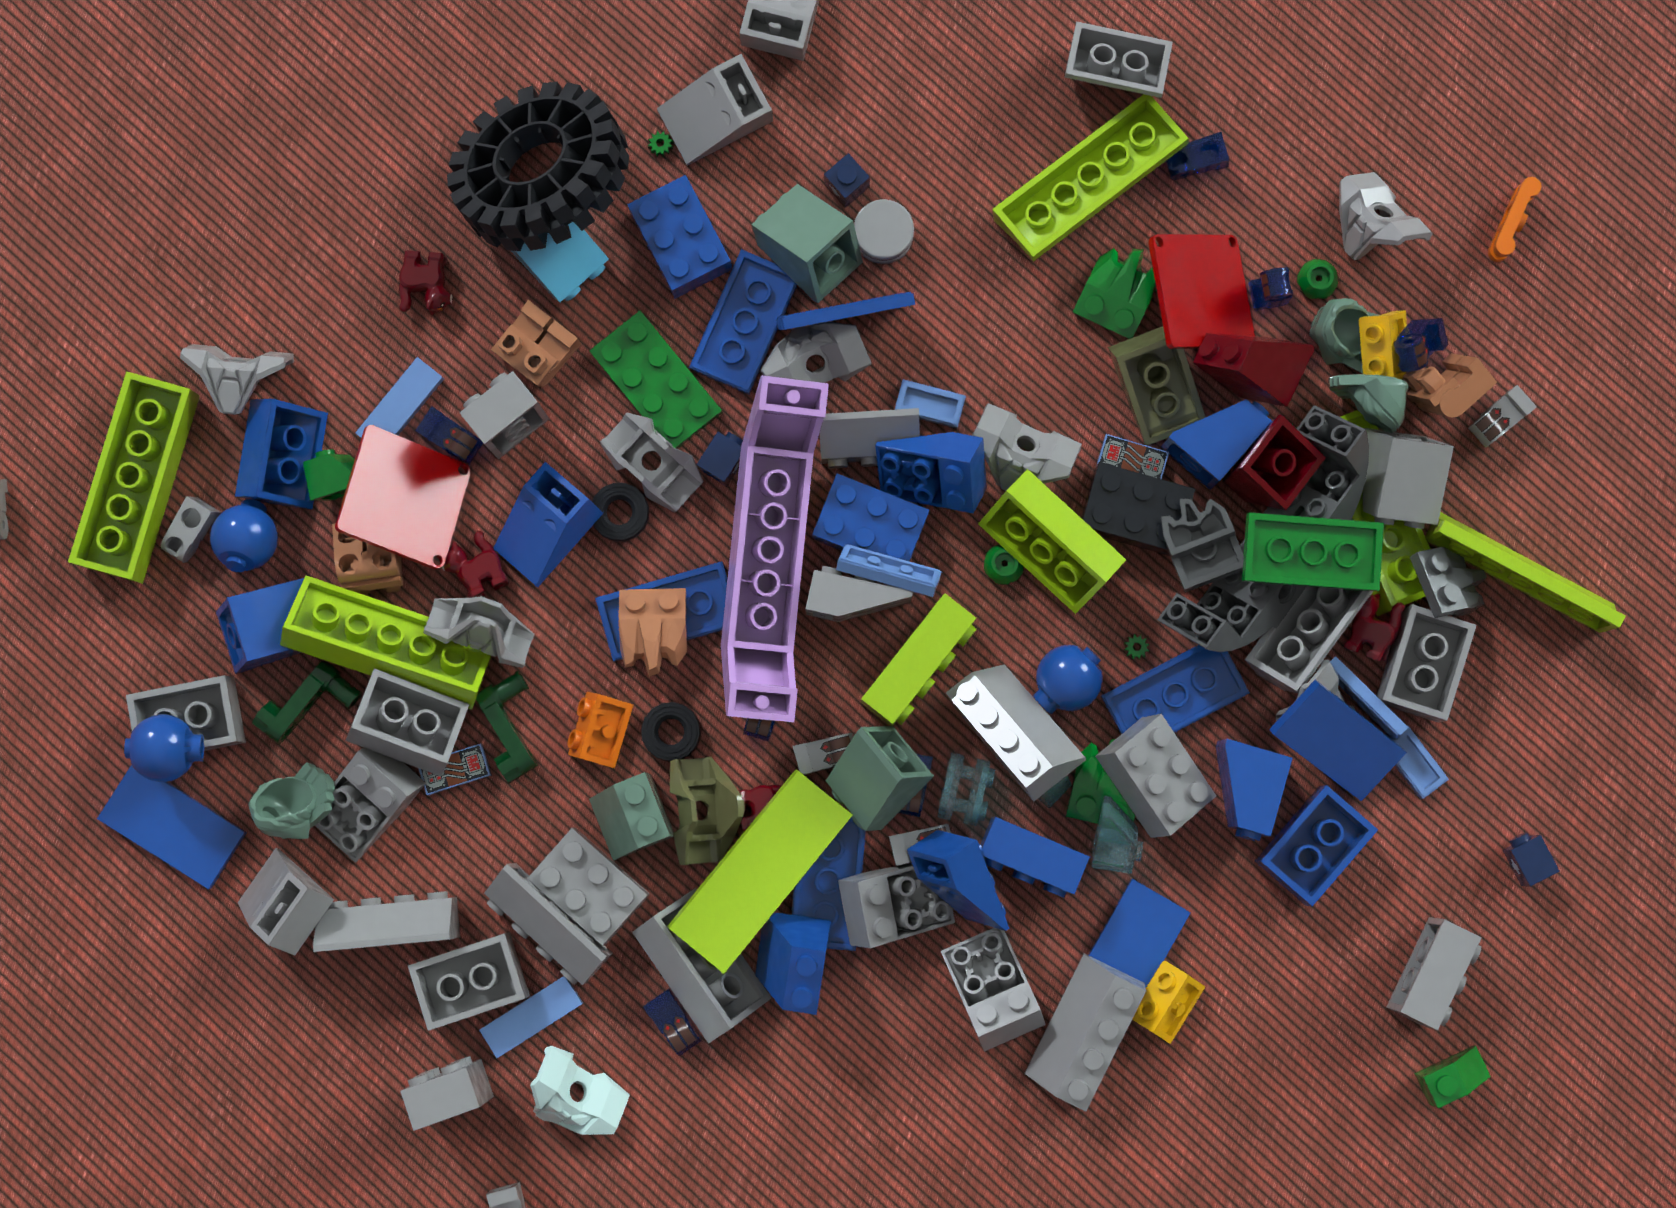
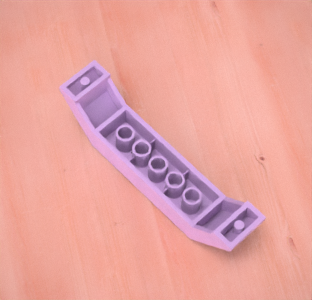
M763 375L759 380L741 445L721 638L726 716L794 722L798 688H796L793 651L813 455L823 418L826 416L828 383Z

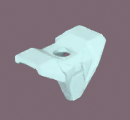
M554 1046L546 1047L544 1050L545 1057L537 1077L530 1085L536 1104L533 1110L536 1116L543 1121L553 1122L580 1135L614 1134L629 1099V1093L605 1073L592 1075L577 1066L573 1061V1053ZM574 1082L582 1085L584 1090L583 1098L579 1102L574 1101L570 1096V1088Z

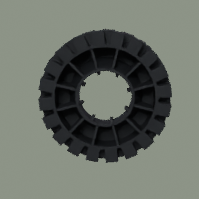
M558 82L543 83L540 94L537 93L533 85L518 90V104L513 105L508 96L503 97L494 103L499 113L498 116L494 118L483 111L473 121L480 133L465 130L457 142L462 151L452 152L449 167L453 171L447 174L448 188L452 192L450 196L455 206L479 237L482 236L486 243L497 248L502 244L506 250L521 251L524 242L530 251L546 248L548 233L556 244L572 238L568 226L572 222L583 231L595 222L588 211L590 207L604 213L614 201L607 190L620 191L625 180L621 170L628 169L629 154L625 150L628 148L625 135L604 101H601L599 96L590 89L584 92L580 85L568 82L563 90ZM545 143H560L563 146L555 164L541 176L525 182H512L509 180L511 169L516 161L530 149Z

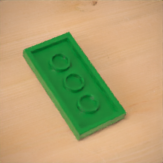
M638 311L589 350L590 354L638 413L643 417L653 419L655 430L676 449L723 413L721 408L641 311Z
M1249 512L1246 514L1242 581L1380 591L1384 523Z

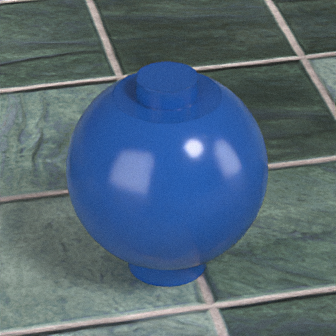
M253 499L243 500L240 505L223 511L212 525L210 544L213 553L231 571L243 572L257 569L266 564L276 551L278 544L277 528L271 517L266 513L267 508L263 503Z
M1062 645L1050 650L1038 665L1036 672L1038 691L1033 697L1050 714L1057 708L1065 711H1077L1087 707L1096 699L1102 687L1103 674L1101 668L1097 665L1101 659L1089 647L1082 650L1076 645Z
M159 714L144 719L133 729L131 737L125 739V758H130L133 768L141 776L151 781L168 782L178 779L188 772L193 762H202L204 759L205 745L203 734H193L190 726L185 721L172 715Z

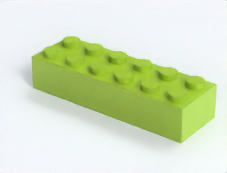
M126 371L69 556V563L143 584L200 395L189 388Z

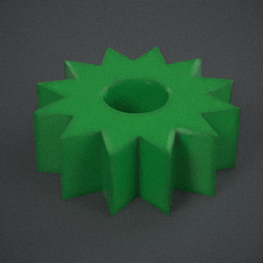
M658 131L656 135L652 134V138L648 139V142H650L648 148L651 149V154L656 152L657 157L660 154L663 157L665 153L669 154L668 149H673L671 145L673 140L669 139L670 134L665 135L664 131L661 134ZM659 141L664 142V145L659 147L657 146V143Z
M1133 634V638L1127 637L1128 642H1124L1127 646L1124 650L1128 651L1126 656L1131 655L1132 660L1135 657L1140 660L1141 656L1146 657L1145 652H1149L1146 647L1150 645L1145 643L1147 638L1142 639L1141 635L1137 638L1135 634ZM1135 643L1140 645L1139 651L1133 649Z

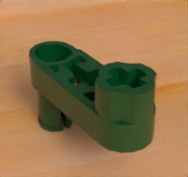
M323 660L309 674L283 708H280L272 700L269 701L255 715L252 724L277 744H281L323 693L328 691L350 709L360 699L362 692L340 676L341 672Z
M516 671L513 675L495 686L490 684L478 692L476 698L483 713L506 748V751L495 757L494 761L509 784L538 766L529 748L503 708L505 707V702L524 690L529 689L528 684L519 671Z

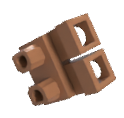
M528 300L520 310L521 313L518 318L508 327L491 351L537 387H544L580 347L581 342L575 335L555 320L553 321L549 315Z
M1453 353L1442 361L1443 365L1447 368L1442 374L1435 367L1430 366L1424 369L1423 366L1419 367L1416 364L1403 375V379L1411 387V390L1407 392V397L1411 402H1415L1422 411L1451 418L1463 414L1497 383L1477 357Z
M336 523L332 524L335 570L342 588L366 596L370 593V590L382 588L387 593L400 591L401 586H403L401 556L352 537L343 538L342 533L335 529Z

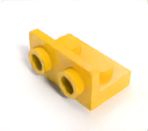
M1406 310L1392 311L1378 316L1360 317L1358 321L1363 374L1403 379V375L1410 370Z
M1162 961L1147 985L1144 997L1132 1020L1171 1044L1205 989V986L1167 961Z

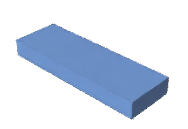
M417 357L355 434L362 438L365 427L374 425L399 435L442 383L444 378Z
M845 544L836 570L930 597H933L942 572L935 568Z
M1336 656L1330 661L1339 676L1338 685L1393 740H1397L1409 727Z
M563 976L479 1031L495 1057L499 1058L579 1007L583 1002L571 982Z

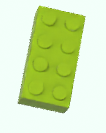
M1028 469L1005 491L978 523L980 527L1075 614L1126 561L1114 547L1105 541Z
M944 593L861 698V703L888 725L893 726L896 721L902 725L914 710V707L910 705L916 696L923 699L936 682L931 678L937 669L943 673L953 661L956 654L952 650L955 646L960 644L964 647L975 633L977 628L973 626L976 617Z

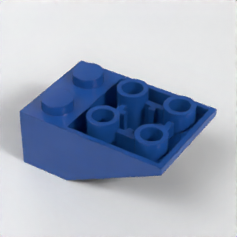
M948 432L877 442L875 445L881 491L906 501L974 514L987 489L983 437Z
M544 462L523 486L493 548L538 588L602 516L603 512L548 463Z
M936 830L907 849L917 878L965 919L1004 931L1010 929L1005 917L1006 910L999 901L994 887L995 880L988 871L983 858L984 850L976 839Z

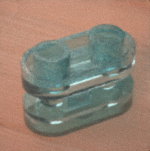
M951 752L937 818L950 820L952 812L956 811L964 813L963 824L977 826L978 820H985L988 802L983 801L985 788H992L996 769L990 768L991 761L977 758L974 768L963 765L964 755ZM960 778L971 781L967 800L956 798Z

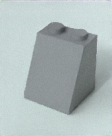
M1364 428L1368 435L1369 463L1363 488V511L1375 516V522L1394 525L1395 520L1405 521V526L1424 529L1425 523L1438 525L1454 446L1426 436L1399 432L1389 433L1383 430Z

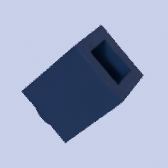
M848 153L824 173V185L846 208L870 188V177Z
M717 432L696 464L698 469L727 487L739 469L743 440L730 432L726 436Z
M1525 832L1509 840L1511 846L1503 850L1521 886L1530 887L1560 872L1541 835L1529 836L1528 832Z

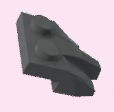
M1180 499L1182 514L1180 520L1175 521L1171 516L1161 517L1163 536L1168 552L1185 593L1243 571L1244 554L1236 538L1235 529L1227 510L1214 500L1210 499L1206 503L1205 511L1199 512L1192 499Z
M1446 547L1419 551L1410 557L1434 618L1447 615L1458 617L1471 614L1485 604L1482 595L1476 591L1475 587L1480 585L1487 576L1484 570L1467 569L1464 557Z

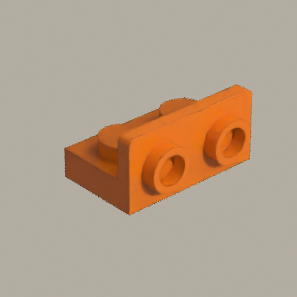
M586 692L585 697L578 704L577 715L579 718L576 728L571 731L568 738L567 746L570 748L568 755L615 768L634 704L601 694Z

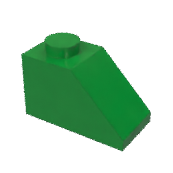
M329 449L316 452V458L303 462L310 500L334 501L344 497L355 461L352 456L335 454V450Z
M1476 1045L1414 1073L1428 1104L1436 1108L1443 1107L1470 1094L1491 1077Z

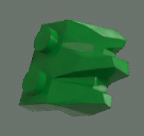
M1114 248L1100 256L1086 282L1073 313L1128 339L1133 338L1156 290L1153 267L1147 272L1141 269L1144 249H1132L1124 262L1119 260L1118 251Z
M1090 743L1081 752L1085 756L1086 761L1075 768L1066 817L1131 831L1135 814L1095 757L1099 753L1097 746Z

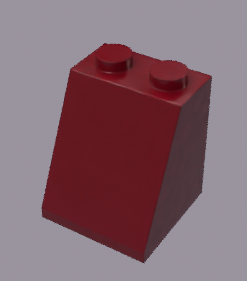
M1206 333L1193 363L1240 398L1288 407L1315 347L1311 344L1268 337Z
M1278 415L1249 447L1224 482L1245 502L1287 510L1326 457L1283 415Z

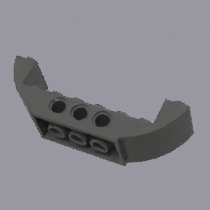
M1314 405L1297 427V430L1326 458L1287 510L1267 507L1263 514L1352 520L1366 481L1369 463L1367 431ZM1244 539L1243 542L1240 544V547H1241V550H1242L1243 554H1244V542H1245V539ZM1243 571L1213 582L1197 604L1176 593L1157 620L1207 650L1216 652L1233 651L1260 638L1272 627L1277 628L1307 586L1242 581Z

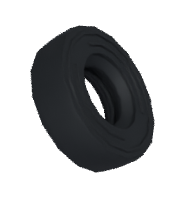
M612 483L603 487L593 498L592 502L603 512L602 516L593 526L604 538L614 542H626L636 538L645 529L649 520V506L645 496L636 487L627 483ZM616 500H624L632 507L630 520L622 525L612 523L607 516L609 505Z
M676 702L661 703L652 708L644 718L641 728L642 741L647 750L657 759L668 762L674 759L682 760L691 755L699 744L701 737L700 722L695 713L683 704ZM667 719L678 720L684 727L683 738L674 745L662 742L658 734L660 725Z

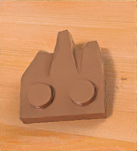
M686 588L619 590L620 651L625 668L634 666L637 659H642L645 663L648 677L660 672L662 658H668L671 664L678 666L687 653Z

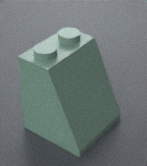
M796 184L791 190L784 193L772 207L759 215L756 221L751 224L757 246L816 303H819L863 263L853 220L799 184Z
M894 726L861 727L856 732L826 779V782L832 788L834 798L845 805L853 814V822L865 831L882 830L934 775Z
M644 772L616 783L589 799L613 861L674 837V831L653 777L649 773Z

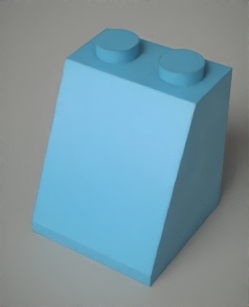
M574 222L568 224L572 238L556 244L548 233L546 248L530 251L524 242L521 251H511L558 302H561L563 299L569 301L574 298L581 290L579 285L588 277L592 280L600 275L606 268L603 264L609 260L585 230L581 231Z

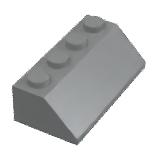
M1307 586L1277 628L1272 627L1262 635L1245 661L1257 675L1284 691L1299 693L1300 687L1308 682L1373 591Z
M1005 664L971 672L946 692L957 712L1033 802L1086 761L1085 756Z
M517 863L506 864L484 893L489 898L488 906L500 916L506 913L514 921L511 927L523 938L526 939L530 936L539 944L535 949L549 962L554 958L563 967L560 970L562 975L575 985L577 982H580L582 985L586 984L613 953L605 945L599 944L527 879L529 875Z
M695 888L654 915L632 933L709 1044L769 1001L771 996L755 976V973L742 954L737 957L723 974L667 928L673 918L696 892L697 889Z
M448 891L427 893L428 900L415 901L414 894L394 896V903L381 904V897L360 899L361 906L348 907L347 900L332 902L315 926L313 952L460 937L457 897L448 898Z
M1083 953L1025 1070V1074L1055 1097L1086 1112L1146 992L1145 983Z

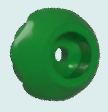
M1313 259L1306 262L1297 275V283L1300 289L1310 299H1326L1330 297L1339 282L1338 272L1335 267L1323 259ZM1316 276H1320L1321 281H1317Z
M1000 544L990 548L985 555L984 571L995 583L1007 585L1017 581L1022 576L1024 566ZM1007 561L1008 565L1004 567L1001 565V562Z

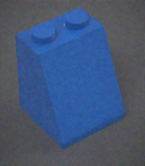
M1246 399L1174 431L1160 448L1169 452V455L1211 490L1254 443L1272 420L1267 417L1269 413L1261 404L1256 401L1251 403Z
M304 578L227 597L218 608L216 614L235 674L302 653L281 646L280 641L283 625Z
M1231 739L1217 741L1216 754L1228 827L1236 829L1235 836L1251 841H1260L1261 837H1270L1293 758Z
M774 912L763 925L755 976L782 1010L817 1015L831 921Z

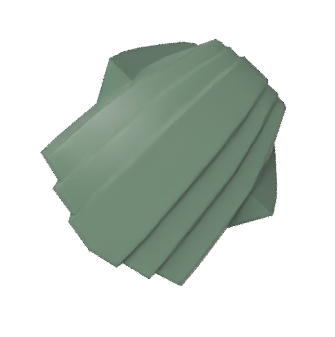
M1351 298L1332 299L1324 307H1321L1311 323L1309 336L1319 346L1326 365L1343 363L1363 373L1358 320L1363 316H1378V314L1368 312Z
M1366 374L1337 375L1328 378L1330 391L1334 392L1341 399L1351 398L1358 411L1370 424L1378 426L1383 431L1393 433L1400 428L1405 420L1406 397L1409 390L1407 382L1395 377Z
M306 762L295 777L276 778L259 786L249 801L252 819L258 829L265 835L281 837L282 839H308L309 830L332 811L331 804L334 802L333 792L335 791L334 781L329 774H325L323 769Z

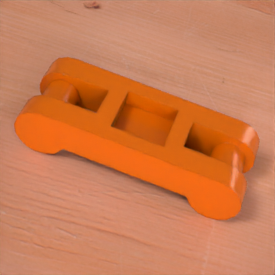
M1536 177L1526 178L1514 190L1488 248V256L1492 261L1501 262L1515 250L1514 233L1515 231L1520 233L1528 218V214L1524 213L1526 206L1541 191V182Z

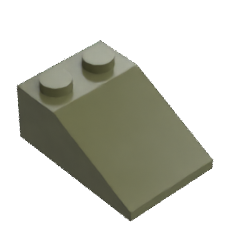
M1163 326L1108 347L1120 384L1146 446L1164 440L1174 431L1206 418L1184 349H1169L1167 347Z

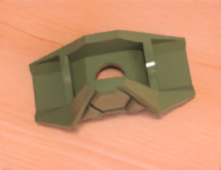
M712 757L674 759L670 761L669 793L675 794L678 800L680 825L679 830L674 832L673 836L679 865L720 862L733 841L745 812V803L742 795ZM696 801H702L707 806V815L703 820H697Z

